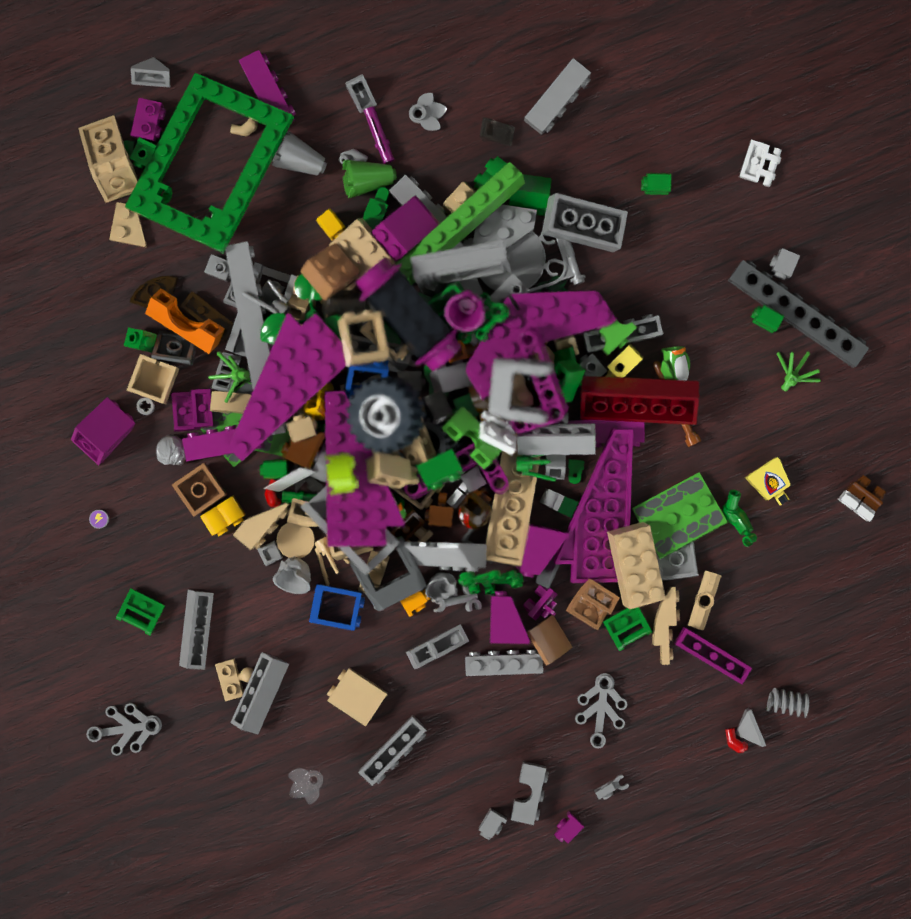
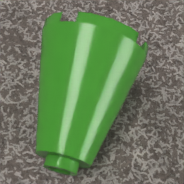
M349 159L343 161V170H346L343 182L348 198H354L391 185L393 180H396L395 168L392 169L391 165Z

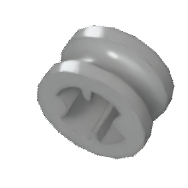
M141 398L137 402V410L143 415H149L155 409L154 402L149 398ZM144 401L151 404V408H148L149 411L145 412V409H141V404L144 405Z

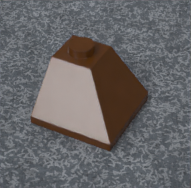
M315 430L316 435L293 442L289 439L288 443L285 442L282 447L281 453L283 454L281 457L310 470L326 434Z

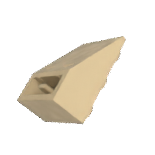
M285 503L245 520L233 536L250 550L260 548L266 541L264 538L266 534H272L278 527L276 522L280 518L284 519L289 514L291 504Z

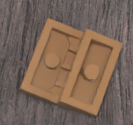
M588 579L574 596L566 611L598 630L607 613H612L620 597L592 579Z
M553 615L526 632L546 665L552 663L572 648Z

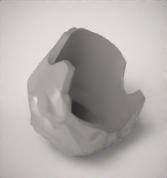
M166 435V437H163L158 442L156 454L159 462L164 465L184 464L186 457L183 441L177 435Z
M436 573L429 580L425 588V594L432 599L438 597L443 599L457 597L456 580L449 573Z

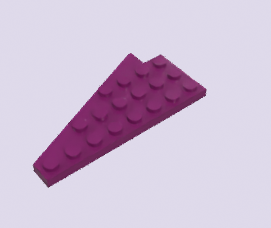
M290 313L286 315L229 445L230 450L241 462L346 366L342 341L317 313L302 326Z
M325 391L326 456L349 453V456H353L355 468H351L352 475H356L358 487L354 488V492L330 495V490L334 489L329 487L326 468L327 547L386 546V527L404 526V521L388 486L369 482L367 460L374 455L372 450H367L363 447L364 443L359 444L355 440L357 436L355 434L352 435L350 432L352 427L351 424H347L346 418H349V413H346V410L351 404L345 391Z
M612 429L567 529V538L560 546L554 558V564H571L572 583H586L588 579H592L596 583L618 582L607 532L630 526L633 429Z

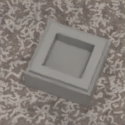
M275 541L257 549L265 566L283 558Z

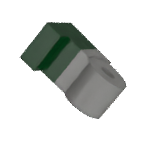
M547 488L539 501L570 518L579 503Z

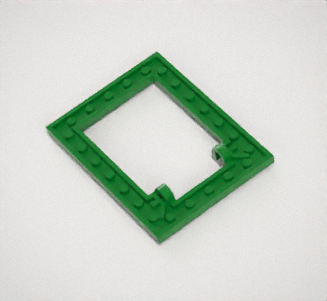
M195 73L161 136L150 161L131 193L125 208L224 253L287 133L294 116ZM204 99L266 125L223 210L210 206L211 218L204 217L203 221H200L165 205L172 198V188L161 183Z

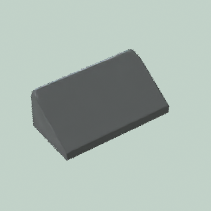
M557 552L535 580L537 584L545 588H550L560 564H554Z

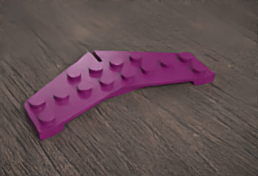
M596 291L511 294L520 310H516L507 296L503 304L509 308L508 318L503 322H497L489 331L488 339L480 342L466 366V374L481 399L484 400L491 395L495 358L525 359L519 343V336L527 328H537L543 342L593 329L608 327L616 322V318L602 296ZM526 334L527 340L533 342V336Z

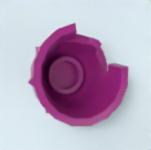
M471 290L463 291L452 297L445 308V316L448 323L460 331L476 329L484 319L483 299Z

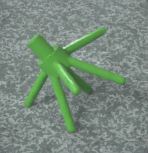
M218 351L217 355L232 369L231 374L211 375L208 378H232L234 380L225 399V403H228L239 383L250 377V372L240 368L231 355L228 356V360Z
M809 351L802 358L795 371H793L794 352L790 353L789 368L781 353L777 352V356L786 373L784 377L785 382L781 386L784 391H788L797 382L821 381L816 378H807L819 373V369L801 376L798 374L810 355Z

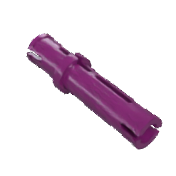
M375 107L366 108L363 112L376 142L375 148L379 150L383 164L391 163L395 159L389 147L390 142L386 139L376 114ZM373 119H374V122H375V124H376L378 133H377V131H376V129H375V126H374V123H373V121H372ZM379 138H381V140H382V143H383L384 148H385V150H386L385 152H384V149H383V147H382V144H381Z

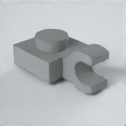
M620 774L614 780L595 789L594 792L598 799L603 798L605 800L614 794L613 791L617 788L620 790L627 789L629 787L628 783L624 785L619 784V780L624 776Z

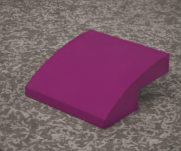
M210 389L172 393L174 432L213 427L212 411H210Z

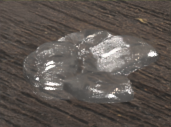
M298 768L288 774V777L294 782L290 790V797H305L309 805L318 799L320 795L319 788L323 784V776L319 771L312 770L308 772L303 768ZM315 776L317 778V782L312 783L310 778Z

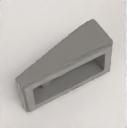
M225 352L222 353L227 359L231 355L238 366L240 365L242 357ZM220 359L215 375H221V373L231 374L230 371L223 370V366H229L222 359ZM232 378L214 379L212 389L229 392L234 380ZM219 380L229 383L228 387L218 384Z

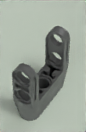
M402 535L395 538L399 542L397 550L409 572L376 588L369 574L364 575L350 561L361 586L377 611H381L427 586L419 566L413 560L408 548L404 547V542L406 541Z

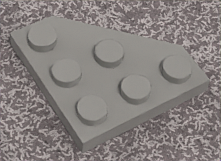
M501 205L475 228L473 246L503 240L505 250H507L522 237L534 230L537 210Z

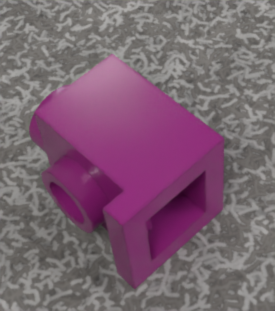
M570 811L567 813L568 818H563L557 824L558 829L554 834L561 842L565 840L569 843L584 828L583 824Z

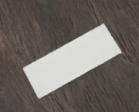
M299 468L264 489L280 492L310 476L315 471Z

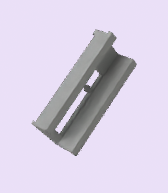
M503 240L411 257L414 279L420 289L425 288L424 285L429 287L430 284H446L505 273V271L511 273L509 253L505 250Z
M255 262L254 265H257L259 276L255 277L256 283H260L262 274L287 282L288 286L284 297L290 300L297 276L288 275ZM237 313L225 350L246 357Z
M325 486L308 503L305 502L301 508L327 535V523L324 521L327 518ZM386 529L387 546L367 565L350 547L339 548L366 575L396 548L399 542Z

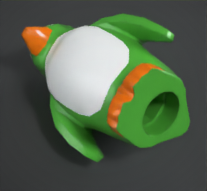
M685 347L662 348L664 360L660 370L665 380L687 381L690 359L685 352Z

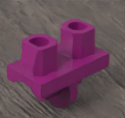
M539 585L535 593L541 599L535 603L529 598L523 605L527 612H529L528 615L535 621L540 615L546 618L550 613L553 616L557 614L553 611L557 605L553 600L558 594L551 588L548 589Z

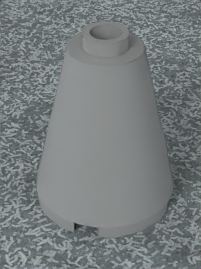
M287 131L271 165L277 168L318 176L319 173L323 174L327 163L324 162L325 158L293 133Z

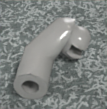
M350 149L340 154L339 161L341 164L347 159L367 162L368 156L355 149Z

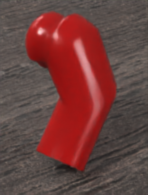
M271 479L268 486L276 482V480ZM266 489L264 495L267 504L274 508L280 506L281 500L277 498L276 491Z
M735 728L725 729L727 744L737 753H743L748 750L747 742L736 738Z

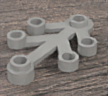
M607 673L598 675L595 680V686L585 694H580L577 698L580 705H587L589 699L599 693L598 701L584 712H579L575 716L576 722L582 725L591 715L597 712L595 733L590 737V743L594 748H602L606 743L605 736L602 734L605 712L613 721L616 729H622L625 726V721L608 704L607 693L613 698L619 710L626 709L627 702L613 688L614 679ZM603 679L608 680L607 686L601 685ZM581 696L587 697V701L585 703L580 702ZM624 701V707H618V702ZM583 715L584 721L579 722L577 720L578 716ZM617 720L622 721V725L620 727L615 725V722ZM597 736L601 737V742L595 743L594 738Z
M128 703L124 708L126 714L133 715L142 722L134 724L119 713L117 707L109 706L105 711L106 715L114 718L123 726L103 729L99 726H92L87 731V738L91 742H97L103 736L123 734L118 743L114 744L111 748L112 754L118 756L122 754L123 747L136 731H143L137 741L132 742L130 745L131 751L138 753L141 751L142 745L148 736L157 734L161 730V720L154 715L147 717L137 709L134 703ZM129 705L134 707L133 712L127 710ZM110 708L115 710L114 715L109 714L108 710ZM151 721L155 722V728H150L149 723ZM93 730L99 732L98 737L93 736ZM133 744H139V750H135ZM115 746L120 747V753L114 751Z

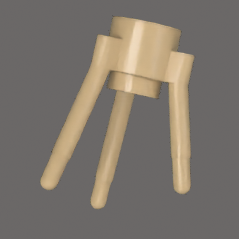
M326 536L314 543L316 546L314 550L318 556L325 584L328 586L329 580L322 555L327 556L335 573H339V570L330 554V547H327ZM348 558L343 559L347 564L350 563Z

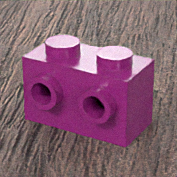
M142 98L138 99L131 136L134 139L140 137L148 142L156 143L157 138H160L162 127H159L160 121L164 120L166 109L161 102Z

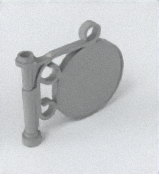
M532 231L506 250L509 253L511 273L505 271V273L480 277V279L486 286L496 291L514 274L529 289L527 293H531L570 279L574 285H579L585 282L584 278L586 277L580 274L575 252L570 241L556 238L563 261L551 259L545 263L546 257L542 242L545 245H553L555 240L546 241L542 232L538 237ZM555 262L564 266L563 273L557 280L530 289L538 282L544 269L550 276H558V273H553L549 270L551 263Z

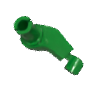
M730 490L727 503L722 506V513L726 520L734 525L740 535H745L742 542L746 547H749L757 540V536L754 533H750L753 530L747 514L738 507L741 497L740 491Z

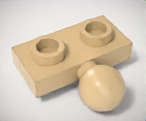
M235 659L215 664L225 701L242 697L244 690L241 681L243 680L248 683L254 670L246 667L239 673Z

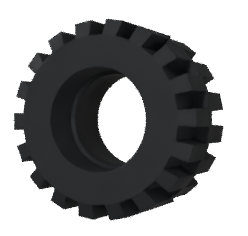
M441 409L432 411L423 417L437 456L451 449L455 454L462 448L461 445L464 444L462 439L464 436L455 442L442 429L454 415L448 414L446 410L441 411Z

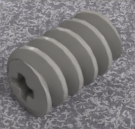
M773 688L768 697L767 711L773 706L775 713H777L779 708H781L782 714L785 713L786 709H789V715H792L795 710L797 717L800 716L801 712H804V717L806 718L809 710V696L804 693L801 697L800 692H796L794 695L793 691L790 690L786 694L784 689H781L778 693V689Z

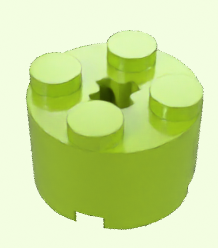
M349 453L325 456V460L330 461V463L326 464L329 487L334 489L330 490V495L354 492V488L358 487L356 475H352L351 468H355L353 456H349Z

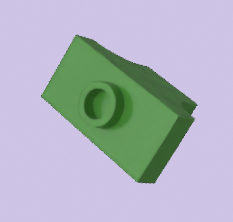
M616 320L610 326L602 328L599 331L605 340V346L602 351L608 356L617 346L621 349L629 341L627 337L637 327L632 322L623 325Z

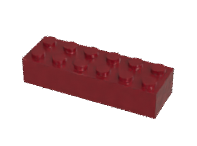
M583 376L580 419L696 425L699 381Z

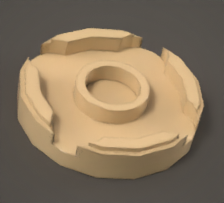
M288 522L281 527L277 534L278 549L288 558L293 556L303 558L314 547L315 536L310 527Z

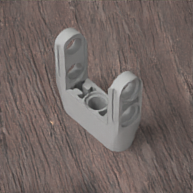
M495 358L489 414L509 420L546 423L548 413L543 412L541 409L511 405L515 372L540 376L551 374L553 364L521 358Z

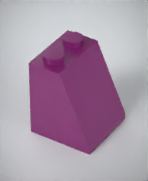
M415 195L382 221L371 234L391 258L397 262L440 223Z
M107 397L75 427L71 441L99 466L132 431L135 422L131 415L124 413L114 400H110Z
M529 523L522 565L515 566L520 571L519 573L527 577H534V574L540 575L566 540L568 533L560 529Z
M495 591V594H491L490 643L529 644V638L511 596L507 595V591Z

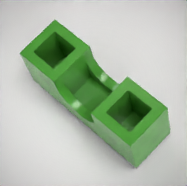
M464 407L442 427L455 442L462 436H467L474 441L475 450L470 456L483 469L502 451L479 438L480 423Z

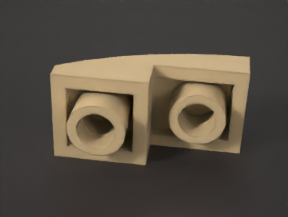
M212 391L210 411L243 414L251 397L250 394L233 392L228 403H225L228 392Z

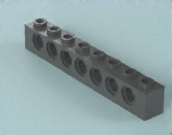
M742 260L727 281L760 304H765L785 315L783 320L850 367L854 368L859 364L869 349L863 339L851 336L850 330L844 326L839 327L834 324L835 320L830 316H823L818 313L819 309L812 304L808 306L803 302L804 299L796 293L791 294L787 291L788 287L781 282L775 283L771 280L772 276L767 272L762 271L761 273L755 269L756 265L751 261L747 260L745 262ZM748 275H754L756 277V284L752 285L748 283ZM764 286H770L772 288V294L770 296L764 294ZM780 297L787 298L788 305L786 307L779 304ZM796 308L803 310L804 315L802 318L795 315ZM813 318L819 321L817 329L813 328L810 324ZM828 329L833 330L835 333L833 340L828 339L826 336ZM844 340L848 341L851 345L849 351L844 350L842 347Z

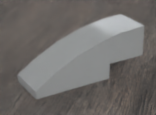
M460 624L412 648L406 654L413 668L417 669L469 642Z

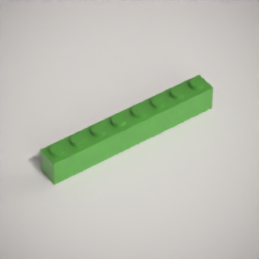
M510 162L401 258L395 264H402L397 271H400L409 283L413 285L416 281L414 279L411 257L452 250L525 184L523 174Z

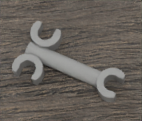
M463 585L462 592L466 595L448 599L440 597L432 599V602H439L440 605L438 609H434V612H442L448 606L467 602L465 605L467 612L473 611V603L476 610L481 609L482 605L477 600V594H469L468 587Z

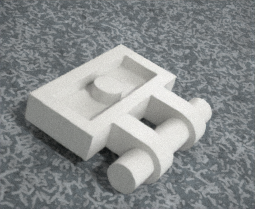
M751 140L739 177L757 183L760 176L765 178L763 185L770 187L772 180L776 176L777 164H780L781 161L780 155L782 150L774 148L773 154L768 153L770 145ZM765 160L770 161L768 170L762 169Z
M484 411L482 418L486 420L480 424L479 438L512 455L516 451L517 436L513 435L516 432L511 428V421L503 420Z

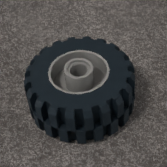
M381 377L362 383L361 387L355 389L354 393L356 395L351 396L349 399L351 406L347 407L346 413H349V418L346 419L347 424H351V434L357 436L355 440L359 444L364 443L363 447L365 449H373L375 453L394 452L410 446L414 442L413 439L418 438L421 434L418 430L424 427L422 418L425 417V411H422L421 406H424L423 400L418 399L420 394L417 390L411 389L413 385L409 382L403 383L404 381L401 378Z

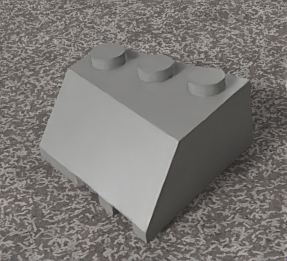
M404 542V547L408 548L417 565L439 566V570H451V567H453V570L464 571V567H466V571H478V568H486L487 544Z

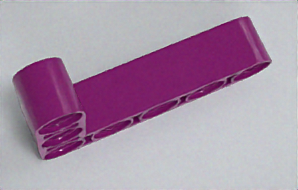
M529 327L519 336V343L525 359L551 363L539 330L535 327ZM526 334H531L534 341L527 340ZM533 352L538 353L541 359H535ZM554 368L551 374H547V378L531 374L543 404L533 408L541 409L543 412L548 413L547 422L542 424L525 422V426H523L518 421L511 420V428L515 432L523 433L558 422L567 413L568 406ZM551 389L554 392V396H549L546 390ZM553 407L559 408L561 414H556Z
M474 443L455 453L458 462L462 457L469 459L467 464H460L463 473L478 465L496 494L502 495L509 489L508 479L496 458L490 463L496 466L495 470L488 472L470 456L475 450ZM420 474L417 475L419 483L406 484L404 486L405 493L410 499L416 500L433 491L432 489L427 490ZM502 480L505 482V485L502 488L495 487V482ZM416 485L419 488L416 493H410L408 491L409 487Z

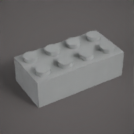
M555 193L548 198L542 234L615 252L621 249L628 212Z

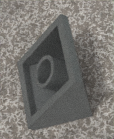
M159 330L151 358L193 365L196 346L174 332Z

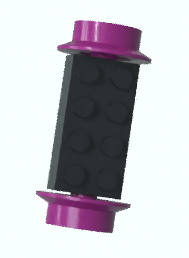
M384 257L355 282L363 291L360 301L366 298L374 309L381 313V317L417 358L420 357L415 362L416 365L425 363L433 372L462 347L454 338L458 329L450 330L400 271L395 273L402 264L393 266Z

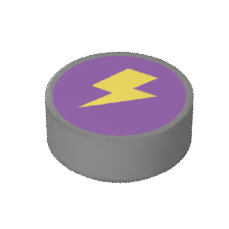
M102 509L93 511L89 517L90 524L97 529L104 528L109 523L108 513Z

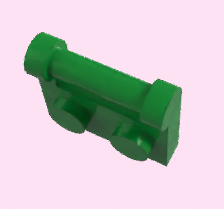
M130 588L116 619L119 621L123 620L151 636L166 605ZM127 609L150 619L149 625L126 614Z
M639 607L633 609L625 608L603 621L619 652L626 645L646 634L650 635L653 633ZM641 623L643 628L619 640L618 635Z

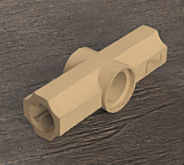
M705 570L698 594L695 597L688 626L704 630L711 607L714 604V597L721 575ZM703 595L709 597V603L705 606L700 604V598Z

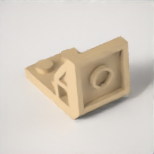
M115 115L78 128L89 169L105 202L107 203L131 194L138 182V178L124 147Z

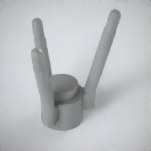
M271 280L267 282L280 298L279 301L276 299L271 306L246 292L242 293V295L263 306L273 314L283 313L286 315L290 310V307L287 305L289 300L280 293Z

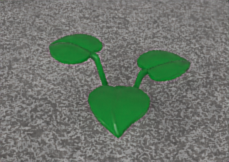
M300 274L295 281L294 290L300 299H309L311 310L306 312L304 320L297 321L300 324H304L315 313L323 320L322 315L315 311L316 308L312 302V299L321 300L323 298L305 276ZM275 313L265 320L260 332L262 342L274 345L285 320V314ZM337 315L327 317L324 322L341 340L338 321L342 317Z

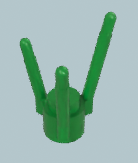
M544 455L517 456V472H522V475L556 481L554 477L529 471L533 470L534 464H550V460H533L534 457Z

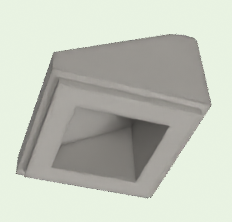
M477 467L461 476L469 492H473L487 484Z

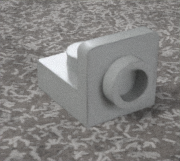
M272 281L282 294L285 287L276 281ZM266 282L262 288L260 300L271 306L276 299L279 301L280 298L268 282Z

